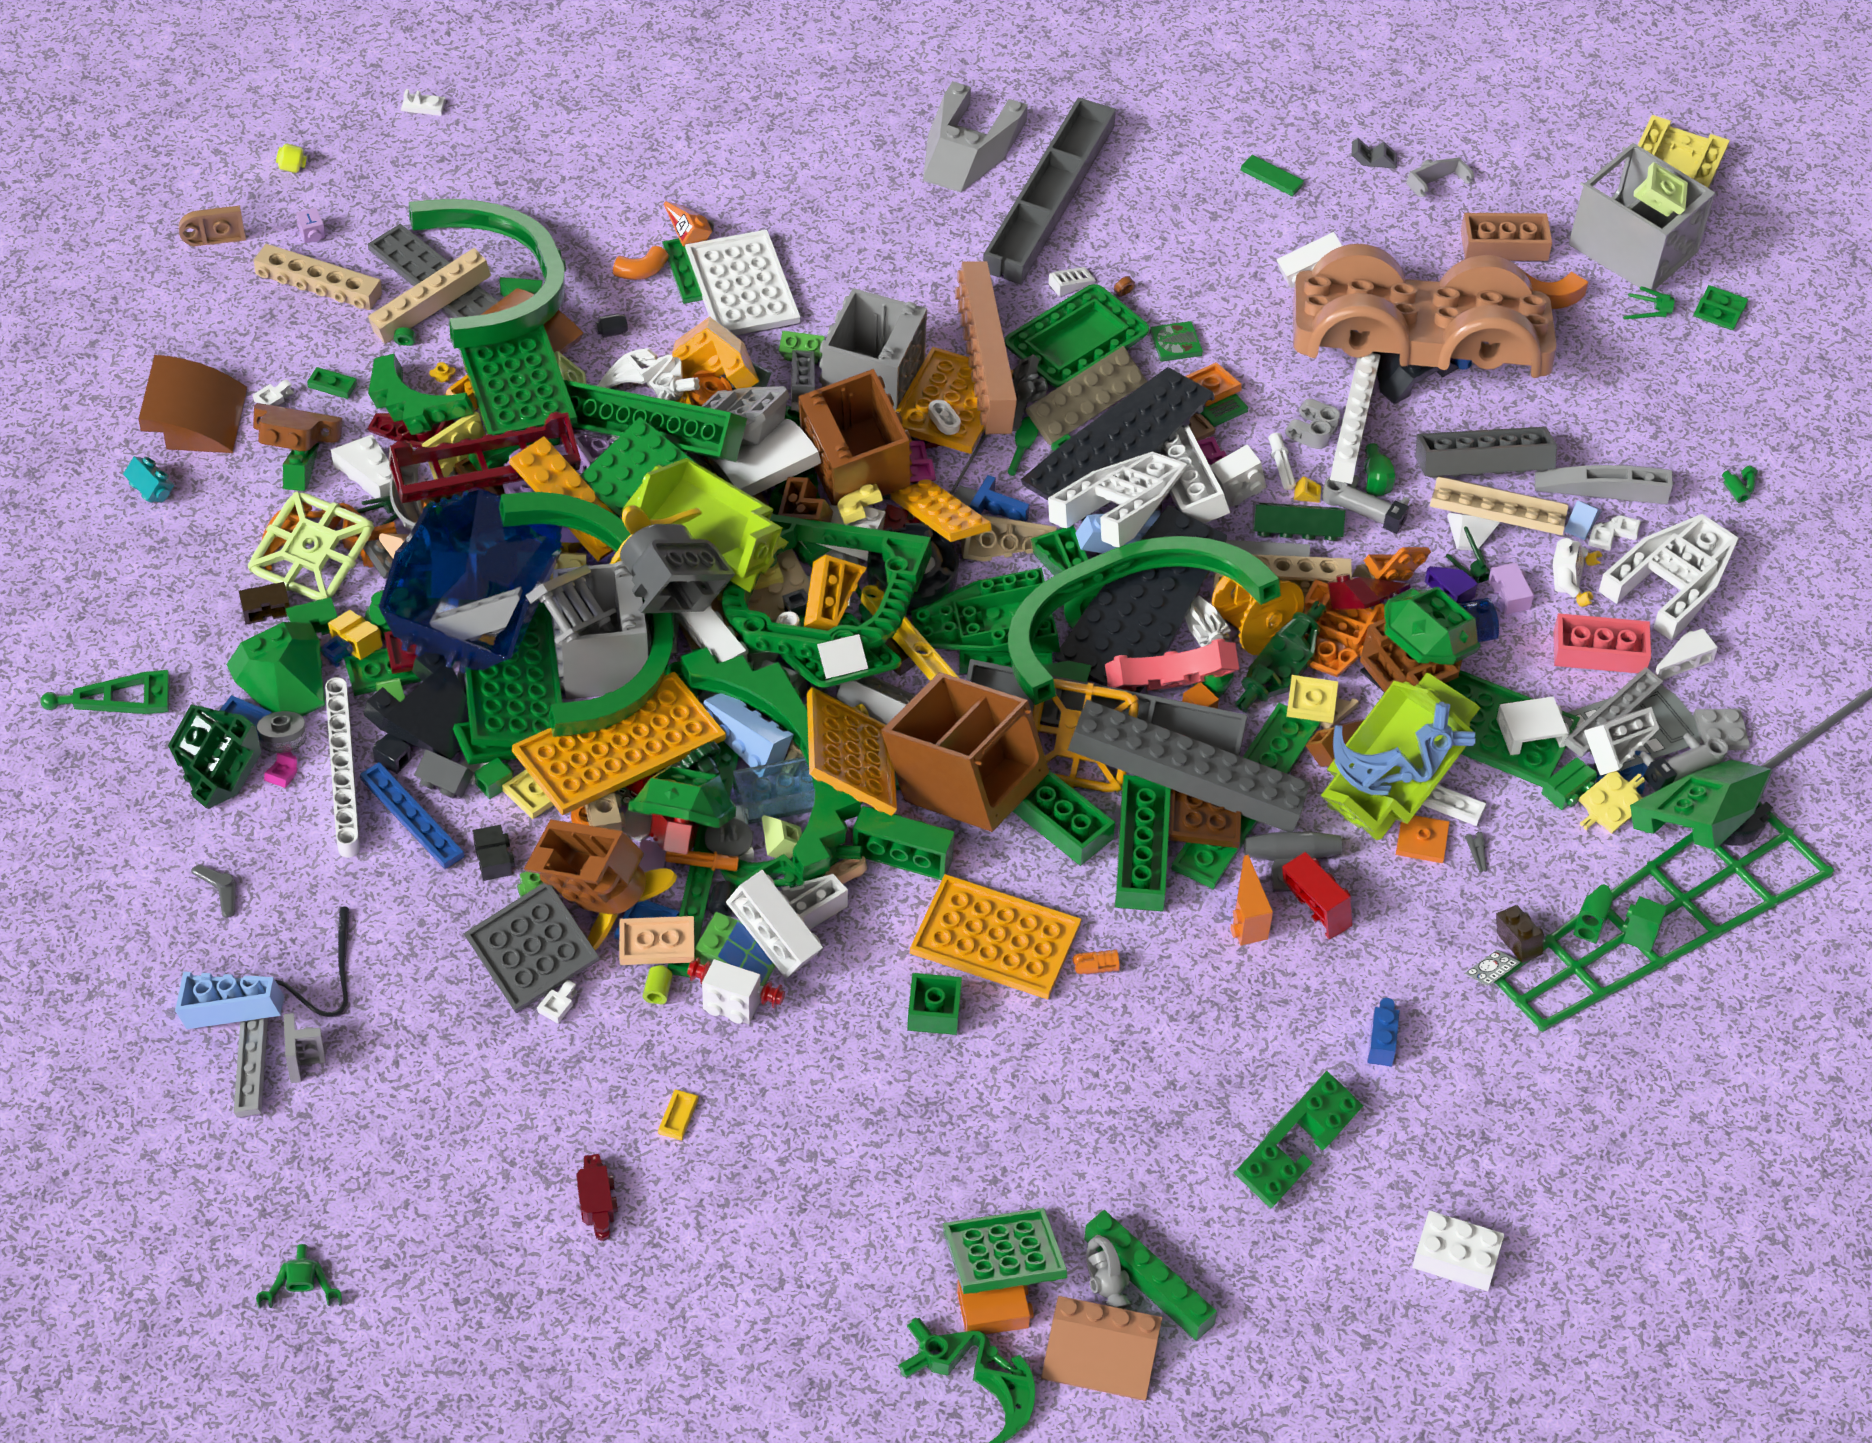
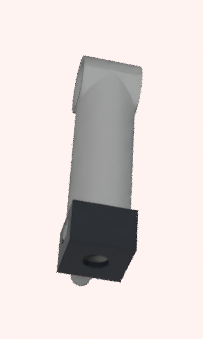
M1358 476L1353 477L1352 484L1330 480V477L1325 480L1322 498L1326 504L1331 506L1339 505L1381 523L1384 529L1395 534L1399 532L1405 523L1409 509L1408 503L1410 501L1408 497H1404L1400 502L1388 503L1356 489L1355 487L1359 481Z
M1686 733L1683 738L1692 750L1665 760L1663 757L1654 760L1651 755L1643 751L1640 753V757L1648 767L1643 777L1656 792L1689 774L1721 763L1728 752L1726 742L1718 737H1710L1704 745H1700L1694 737Z

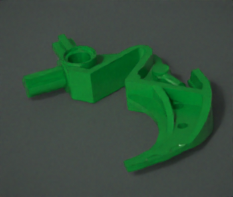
M838 845L829 849L832 855L830 867L838 862L839 858L862 859V846ZM785 854L774 860L764 862H747L738 859V871L736 872L720 869L723 878L731 882L735 886V890L761 870L773 879L775 887L789 886L790 888L796 885H804L805 881L823 877L826 874L825 872L803 881L793 862ZM782 874L785 875L782 879H775Z
M920 1317L912 1319L911 1323L907 1324V1328L920 1345L918 1347V1354L898 1365L903 1377L907 1379L926 1367L933 1373L948 1376L972 1346H977L979 1350L973 1381L983 1386L997 1398L1005 1414L1003 1430L989 1443H1005L1028 1424L1034 1408L1035 1382L1030 1367L1021 1355L1011 1358L1014 1369L1011 1363L998 1353V1349L995 1346H990L989 1338L980 1331L932 1335ZM937 1350V1351H940L941 1353H940V1354H933V1353H931L930 1351ZM995 1361L1004 1370H1008L1012 1374L991 1370L987 1364ZM1020 1405L1022 1408L1017 1409L1015 1406Z

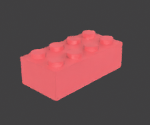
M1561 613L1557 615L1553 630L1554 666L1639 673L1645 667L1648 668L1651 659L1650 621Z

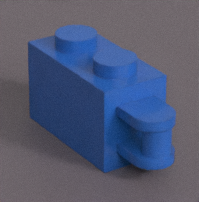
M1391 998L1381 999L1379 1007L1374 1008L1367 1059L1369 1064L1389 1067L1393 1065L1400 1010H1394L1395 1002Z

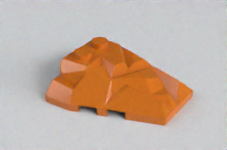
M1315 579L1305 597L1304 614L1308 612L1315 601H1319L1318 606L1322 603L1327 611L1317 621L1321 632L1317 636L1315 659L1308 667L1338 678L1361 656L1368 626L1385 619V605L1382 603L1375 605L1374 609H1332L1328 584ZM1306 633L1304 638L1307 641L1309 634Z

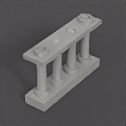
M587 564L542 583L525 595L530 603L538 600L541 603L544 602L559 625L563 634L554 640L556 644L564 640L569 643L576 639L579 633L595 625L601 628L611 621L610 616L617 612L615 608L603 612L590 592L584 578L591 573ZM576 587L581 593L586 603L588 604L593 614L595 615L594 618L585 606L580 596L578 595L577 591L575 590ZM565 592L567 593L568 597L570 598V600H571L572 603L574 604L575 608L577 609V611L579 612V614H580L581 617L583 618V620H584L583 623H582V621L580 620V618L578 617V615H577V613L575 612V610L573 609V607L571 606V604L569 603V601H568V599L566 598V596L564 595ZM554 597L556 598L557 602L559 603V605L565 612L566 616L572 623V628L565 619L564 615L562 614L558 606L556 605L555 601L553 600Z

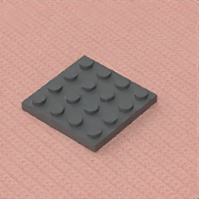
M544 883L463 933L515 1013H518L548 994L551 989L554 990L600 960L598 954L552 886Z

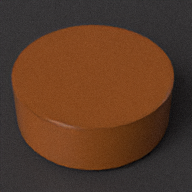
M1125 276L1116 283L1114 291L1119 297H1122L1134 289L1135 282L1130 276Z

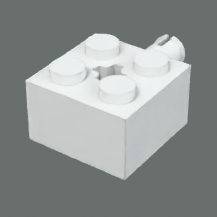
M1248 444L1210 465L1224 493L1228 508L1241 504L1245 499L1260 493L1266 488L1261 461Z

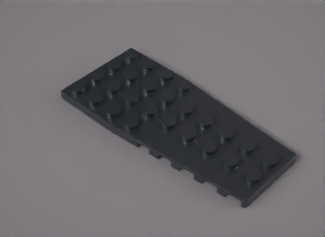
M1167 367L1085 428L1078 431L1021 478V482L1026 488L1048 500L1052 495L1092 471L1150 452L1159 454L1162 451L1161 446L1166 441L1171 442L1176 438L1175 432L1179 428H1186L1190 424L1189 419L1195 413L1199 415L1204 410L1203 405L1208 400L1213 401L1215 399L1214 394L1211 390Z
M1167 506L1141 539L1187 536L1213 539L1226 543L1227 535L1171 506ZM1183 566L1159 567L1135 572L1105 584L1090 602L1060 647L1061 652H1057L1054 656V661H1073L1091 665L1090 680L1108 687L1105 664L1113 661L1114 657L1119 655H1127L1128 658L1164 656L1172 645L1181 628L1183 619L1189 613L1191 604L1195 597L1198 596L1200 588L1210 571ZM1145 686L1136 687V690L1133 692L1141 693Z

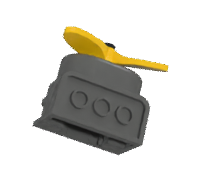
M634 505L628 506L623 510L622 521L631 535L621 544L610 564L623 561L633 576L632 582L634 587L632 592L635 597H643L645 600L644 604L639 608L640 613L703 612L735 575L713 543L704 539H694L687 527L681 525L702 514L699 508L690 509L658 520L649 519L641 508Z

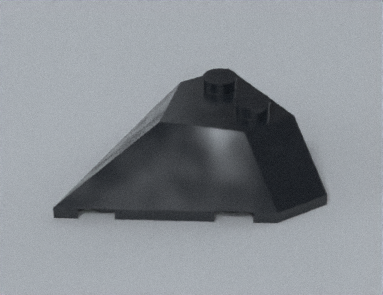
M1373 351L1374 354L1380 355L1377 370L1380 393L1394 405L1409 397L1412 385L1437 372L1443 378L1459 369L1451 359L1447 370L1419 365L1401 366L1400 354Z

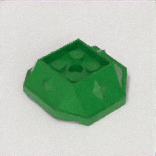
M1439 587L1423 590L1412 588L1388 599L1384 606L1385 635L1418 663L1428 664L1429 662H1434L1437 664L1453 665L1477 653L1481 647L1477 640L1475 618Z
M669 766L648 780L637 797L629 801L628 811L648 815L654 813L720 828L736 817L737 807L728 796L720 775Z

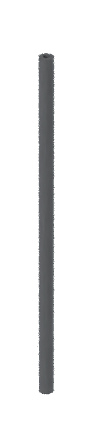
M1872 687L1761 766L1773 769L1870 700L1872 698Z

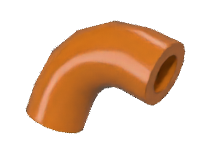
M652 246L642 258L633 259L619 255L613 266V275L630 280L647 279L656 275L664 267L669 255L660 246Z

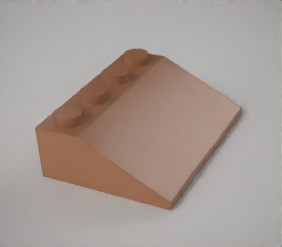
M1058 1296L1041 1379L1146 1401L1162 1317Z

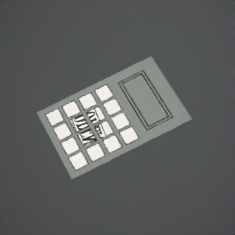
M1662 685L1633 711L1636 712L1652 707L1659 730L1644 745L1640 746L1637 751H1646L1650 753L1653 759L1689 747L1683 738L1686 733H1689L1698 743H1701L1694 716L1676 694ZM1610 698L1568 712L1580 717L1574 730ZM1562 715V719L1571 727L1574 720ZM1634 754L1622 764L1623 766L1617 772L1644 763L1643 759L1639 755Z

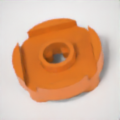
M702 370L694 373L692 378L700 380L698 383L700 389L688 392L696 401V405L702 406L717 391H732L730 383L724 377L720 379L714 376L715 372Z

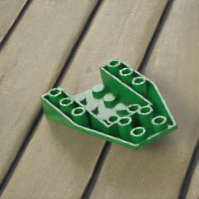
M1042 567L974 581L945 595L933 604L911 611L913 625L933 649L1009 651L1008 634L1012 619L1025 598L1045 582ZM1052 614L1039 628L1033 642V652H1061L1055 620Z
M1730 759L1689 774L1631 804L1633 829L1654 834L1666 822L1692 828L1695 845L1716 849L1754 814L1772 774V769Z

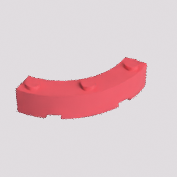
M1216 639L1211 641L1212 644L1181 653L1177 651L1166 652L1164 656L1128 658L1127 655L1116 656L1113 661L1105 664L1108 687L1132 692L1136 690V687L1147 686L1148 691L1204 682V677L1209 675L1221 677L1239 670L1236 644L1225 642V639Z

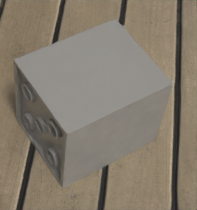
M1632 143L1627 148L1623 147L1622 150L1624 151L1585 184L1583 182L1580 183L1583 189L1568 245L1639 288L1643 286L1655 290L1699 251L1715 192L1635 143ZM1626 159L1619 187L1612 197L1593 187ZM1653 162L1688 182L1686 208L1681 215L1673 211L1667 217L1634 197V190L1647 179L1648 167Z

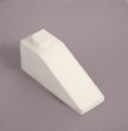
M1703 628L1697 631H1690L1683 635L1657 665L1655 675L1664 680L1714 661L1718 647Z

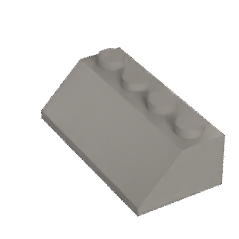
M869 676L841 684L836 699L850 707L863 704L870 717L887 725L915 695L874 676Z

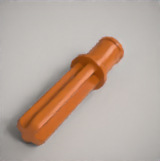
M670 851L665 853V861L670 863L709 867L713 871L715 869H724L736 872L738 867V856L717 854L716 851L713 854L690 851L687 855Z

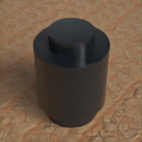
M616 313L598 317V321L595 322V328L598 335L601 334L602 338L621 335L623 332L628 331V324L625 314L620 315Z
M719 881L713 887L709 902V911L713 915L715 912L726 916L732 914V909L726 903L735 892V886L731 882Z

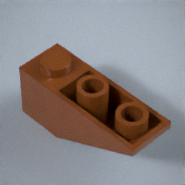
M1365 719L1340 724L1342 725V736L1345 745ZM1335 726L1318 730L1305 745L1321 767L1330 766L1335 759L1333 750Z

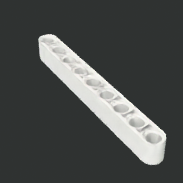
M335 677L328 680L325 686L335 829L339 854L350 858L356 856L360 851L350 709L346 681Z

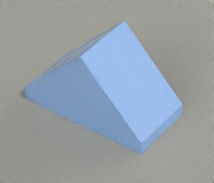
M1577 501L1564 532L1585 540L1602 513V509L1583 501Z

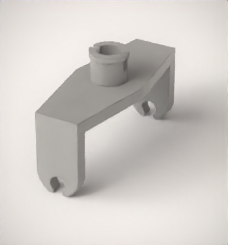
M1459 157L1436 161L1429 159L1425 160L1421 167L1410 171L1406 184L1419 197H1425L1427 194L1424 192H1428L1427 183L1455 172L1466 184L1473 182L1470 179L1474 178V173Z

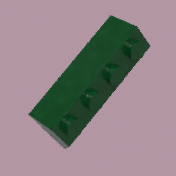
M1253 502L1252 530L1257 532V536H1271V533H1280V537L1293 538V534H1301L1302 539H1315L1316 536H1324V540L1338 541V537H1344L1346 510L1338 507Z

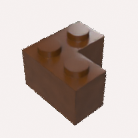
M787 478L778 515L831 523L833 510L824 499H816L818 490L809 478Z

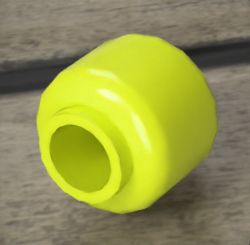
M286 143L283 147H279L275 163H278V167L281 170L297 173L300 167L305 168L307 156L303 155L304 149L302 147Z

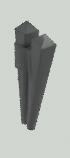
M1477 832L1475 839L1472 838L1471 834H1466V842L1479 872H1486L1484 852L1486 847L1483 833Z

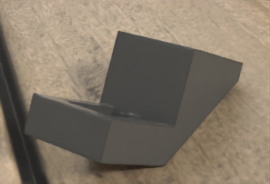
M1359 138L1352 141L1351 156L1361 165L1393 169L1397 167V153L1385 142L1370 149Z

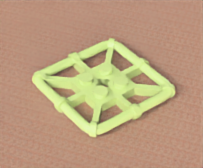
M294 492L284 504L273 524L267 527L266 535L248 563L249 571L273 583L284 582L286 591L292 590L313 600L332 597L349 570L355 567L357 557L374 530L373 522L361 515L341 508L338 503H329L307 493ZM303 502L326 511L319 523L306 518ZM296 505L299 522L293 532L290 533L280 529ZM336 516L356 523L338 531L327 528L333 517ZM361 533L348 556L334 551L340 540ZM275 537L287 540L281 551L263 557ZM315 542V546L312 549L306 547L307 544ZM331 558L343 564L326 589L321 570L327 560ZM282 560L293 563L285 578L262 568ZM302 567L314 572L319 592L294 582Z

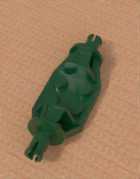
M1315 601L1306 614L1302 612L1294 613L1292 620L1276 632L1253 661L1246 677L1241 680L1245 692L1235 702V706L1240 711L1242 710L1246 713L1256 699L1267 701L1270 697L1289 692L1292 675L1301 676L1315 659L1317 636L1321 632L1317 621L1327 611L1322 603L1318 606L1319 601ZM1306 633L1309 634L1307 641L1304 638ZM1267 682L1273 684L1268 688L1264 687Z

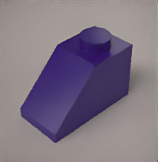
M1435 566L1427 568L1424 581L1431 588L1439 587L1460 606L1475 598L1478 585L1474 578L1463 570Z

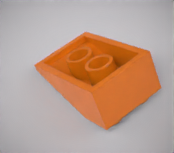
M1245 855L1243 858L1236 907L1233 910L1234 920L1233 924L1230 925L1233 938H1238L1240 946L1268 940L1273 915L1249 855Z

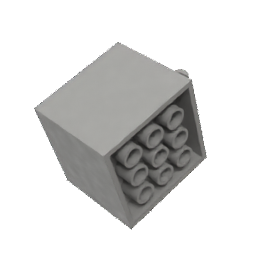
M853 288L849 296H845L843 308L841 311L838 310L834 326L830 325L827 339L821 343L820 353H822L820 368H822L819 383L822 384V387L874 369L877 376L883 378L884 390L886 394L889 393L894 402L893 409L896 411L925 360L927 308L917 306L910 301L903 302Z
M623 561L614 564L588 566L591 573L584 577L586 579L585 584L603 612L613 608L617 611L610 616V622L617 629V632L592 635V629L589 628L579 633V636L569 643L565 640L558 644L555 642L559 677H563L559 678L561 692H565L566 700L603 696L605 693L613 692L632 680L648 659L644 613L639 612V608L643 605L642 597H635L633 594V576ZM579 567L553 569V579ZM576 587L575 590L577 591L585 606L593 616V612L591 611L588 604L586 603V601L584 600L581 593ZM565 592L564 595L566 596V598L568 599L569 603L571 604V606L573 607V609L575 610V612L577 613L578 617L580 618V620H581L582 623H583V622H584L583 618L581 617V615L579 614V612H578L577 609L575 608L574 604L572 603V601H571L570 598L568 597L567 593ZM554 597L553 600L555 601L556 605L558 606V608L560 609L565 619L572 628V623L570 622L565 612L563 611V609L557 602L556 598ZM552 616V626L555 640L560 635H562L563 632Z

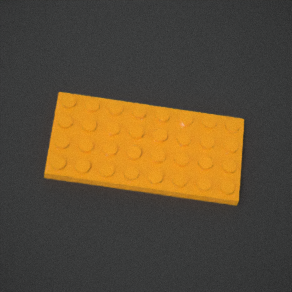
M672 672L664 676L652 698L625 720L598 731L553 737L552 730L549 728L513 744L512 752L563 816L685 759L693 750L707 742L715 741L717 744L724 741L726 733L679 676Z

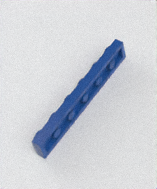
M380 762L360 773V780L444 869L464 858V851Z

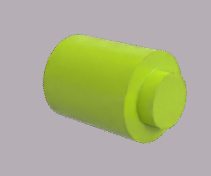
M657 965L649 969L642 995L646 1002L660 1005L666 1003L673 977L672 972L667 967Z

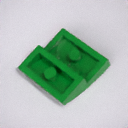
M1708 285L1693 317L1733 331L1746 308L1748 299Z

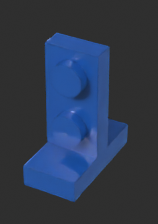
M987 475L969 507L978 514H982L985 509L994 515L999 514L1009 519L1026 522L1029 518L1030 504L995 492L996 477Z

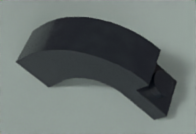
M1766 801L1722 844L1738 846L1755 841L1771 819L1769 814L1773 807Z

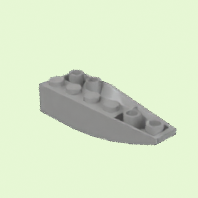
M1623 464L1575 466L1535 472V491L1668 504L1672 490V470Z

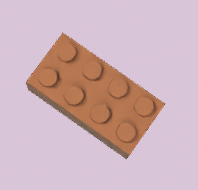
M1464 213L1460 232L1465 259L1480 255H1492L1509 261H1548L1552 238L1547 213Z

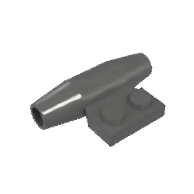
M1313 831L1272 832L1244 838V855H1249L1250 858L1274 861L1271 867L1273 892L1291 891L1283 881L1282 866L1302 853L1306 852L1311 858L1316 859L1341 855L1342 853L1341 836Z

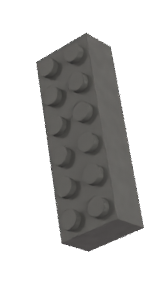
M1546 426L1417 434L1415 458L1424 475L1430 478H1437L1441 475L1458 477L1462 474H1503L1510 471L1524 473L1527 470L1544 472L1556 467L1557 444Z

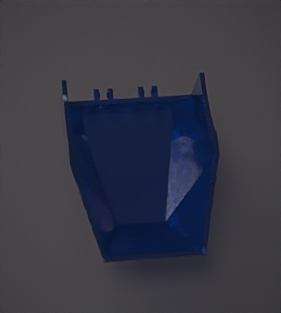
M478 487L464 491L462 496L453 494L452 499L449 500L443 497L440 503L430 501L423 508L410 534L395 551L379 603V609L393 636L403 642L401 649L407 651L411 645L415 644L417 645L415 655L421 656L424 651L444 655L447 659L446 667L451 668L455 662L459 661L461 662L460 672L462 673L467 672L468 668L484 670L512 658L520 647L540 601L530 603L525 595L542 583L549 581L561 554L562 526L528 524L503 527L499 510L501 496ZM519 587L523 590L507 626L499 633H485L481 638L470 641V639L463 640L431 627L430 621L434 614Z

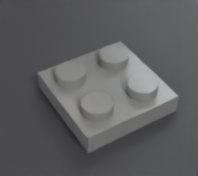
M1695 709L1693 716L1701 740L1700 745H1704L1710 737H1718L1726 742L1728 750L1749 749L1750 744L1741 709Z

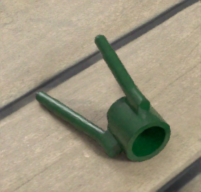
M390 496L362 501V505H374L356 510L360 514L384 507L388 514H394L381 525L391 523L399 518L393 509Z
M1465 526L1464 531L1477 560L1470 565L1471 569L1468 571L1450 554H1446V557L1459 570H1463L1466 574L1473 577L1477 583L1488 581L1490 569L1487 566L1481 549L1477 548L1468 527Z

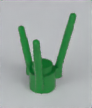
M1641 286V291L1657 297L1653 298L1628 293V296L1654 302V309L1658 310V312L1623 316V319L1666 318L1667 313L1672 314L1674 297Z

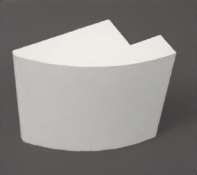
M789 419L782 421L759 445H741L736 462L707 457L708 462L718 477L750 496L756 495L787 480L788 477H793L821 463L819 452L811 440L796 423Z

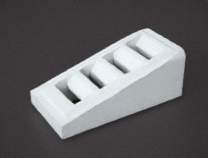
M1085 267L1050 273L1048 284L1061 297L1094 284L1096 280Z

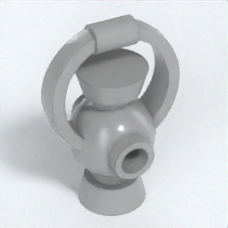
M1096 1235L1088 1242L1086 1253L1087 1267L1091 1277L1090 1288L1093 1293H1098L1108 1298L1106 1306L1127 1309L1131 1306V1303L1121 1293L1125 1286L1129 1285L1128 1273L1125 1270L1121 1271L1119 1257L1112 1243L1107 1238ZM1101 1245L1104 1251L1096 1253V1249Z

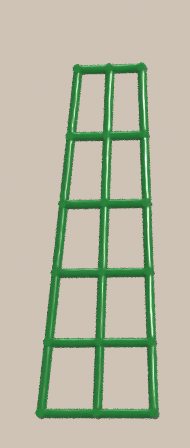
M1760 801L1758 803L1757 808L1762 805ZM1771 812L1769 814L1771 818L1769 823L1780 833L1779 835L1739 860H1735L1721 845L1716 849H1711L1728 867L1688 892L1683 893L1658 868L1694 843L1692 831L1654 860L1647 862V865L1611 891L1614 901L1651 874L1675 898V900L1665 905L1667 909L1664 917L1683 906L1708 932L1662 957L1653 949L1651 953L1639 949L1651 962L1602 988L1583 968L1624 943L1625 932L1622 931L1625 921L1610 907L1608 919L1622 933L1575 961L1557 941L1575 929L1578 914L1553 933L1546 935L1543 940V951L1550 948L1568 967L1523 995H1520L1505 979L1529 961L1524 963L1520 961L1518 965L1493 983L1497 984L1538 1029L1544 1032L1771 908H1775L1777 905L1823 880L1832 877L1834 869L1831 866H1827L1794 834L1791 828L1785 826ZM1788 840L1820 872L1772 896L1744 867ZM1736 873L1764 902L1716 926L1692 900ZM1585 915L1586 920L1591 917V915ZM1574 974L1593 992V994L1546 1019H1543L1528 1004Z

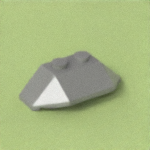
M519 587L434 614L430 621L431 627L461 641L466 639L474 641L489 632L492 634L499 633L507 626L523 590Z

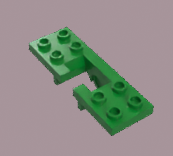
M1328 1071L1324 1072L1302 1098L1266 1134L1260 1144L1233 1173L1271 1209L1313 1163L1304 1154L1294 1162L1277 1146L1282 1138L1297 1123L1315 1140L1314 1143L1323 1151L1364 1105Z

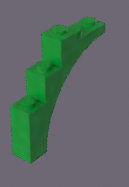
M394 353L374 358L368 394L377 409L386 407L394 422L403 420L411 435L431 431L433 424L474 414L475 408L466 392L453 395H429L417 392L404 384L403 368Z

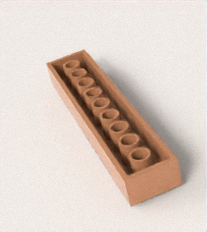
M962 261L961 270L957 271L959 287H955V300H958V313H961L960 325L964 327L963 340L967 341L966 354H970L968 363L969 368H972L971 380L975 382L974 395L975 397L978 396L977 410L981 411L980 424L984 425L985 434H1012L1017 399L987 261Z

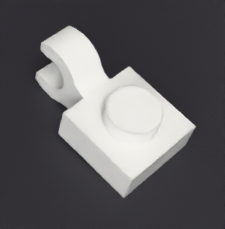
M287 379L280 382L276 387L269 384L253 394L254 402L279 406L285 402L284 398L294 394L290 389L292 384Z
M567 980L559 992L551 989L537 1007L538 1013L559 1024L573 1006L571 999L577 993V990L574 989L576 984Z

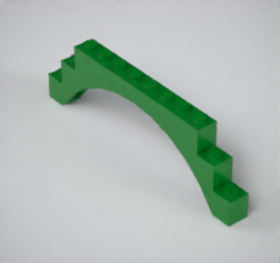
M707 647L681 656V671L691 688L725 694L748 703L771 717L785 731L788 730L793 734L792 739L802 751L809 767L807 704L802 703L797 687L792 686L788 672L783 670L778 662L754 671L750 662L747 663L743 655L718 663L717 657L711 655ZM813 777L814 805L808 825L793 848V864L803 881L830 871L832 855L829 849L845 843V835L848 831L845 821L858 816L861 811V804H863V802L857 801L853 796L837 791L833 786L823 781H817Z

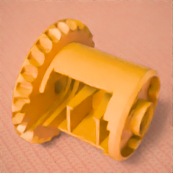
M1223 576L1213 592L1212 606L1218 610L1223 619L1240 630L1241 633L1238 635L1240 638L1239 642L1242 648L1252 655L1258 656L1276 632L1292 620L1294 613H1303L1304 595L1301 588L1293 582L1280 580L1281 596L1260 605L1240 584Z

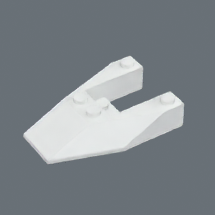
M1150 452L1092 471L1048 498L1049 520L1051 523L1057 524L1062 528H1068L1107 503L1114 502L1119 504V506L1100 517L1101 538L1103 542L1109 543L1114 547H1121L1135 538L1185 472L1187 463Z
M1700 514L1644 537L1603 574L1599 592L1617 604L1651 572L1656 573L1681 591L1658 611L1653 629L1672 641L1687 627L1717 589L1736 546L1738 537L1705 515Z

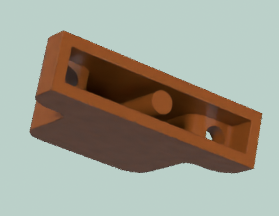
M257 403L254 405L253 428L259 430L258 442L261 444L308 451L320 441L328 443L338 442L342 434V417ZM323 428L328 429L329 432L323 431Z

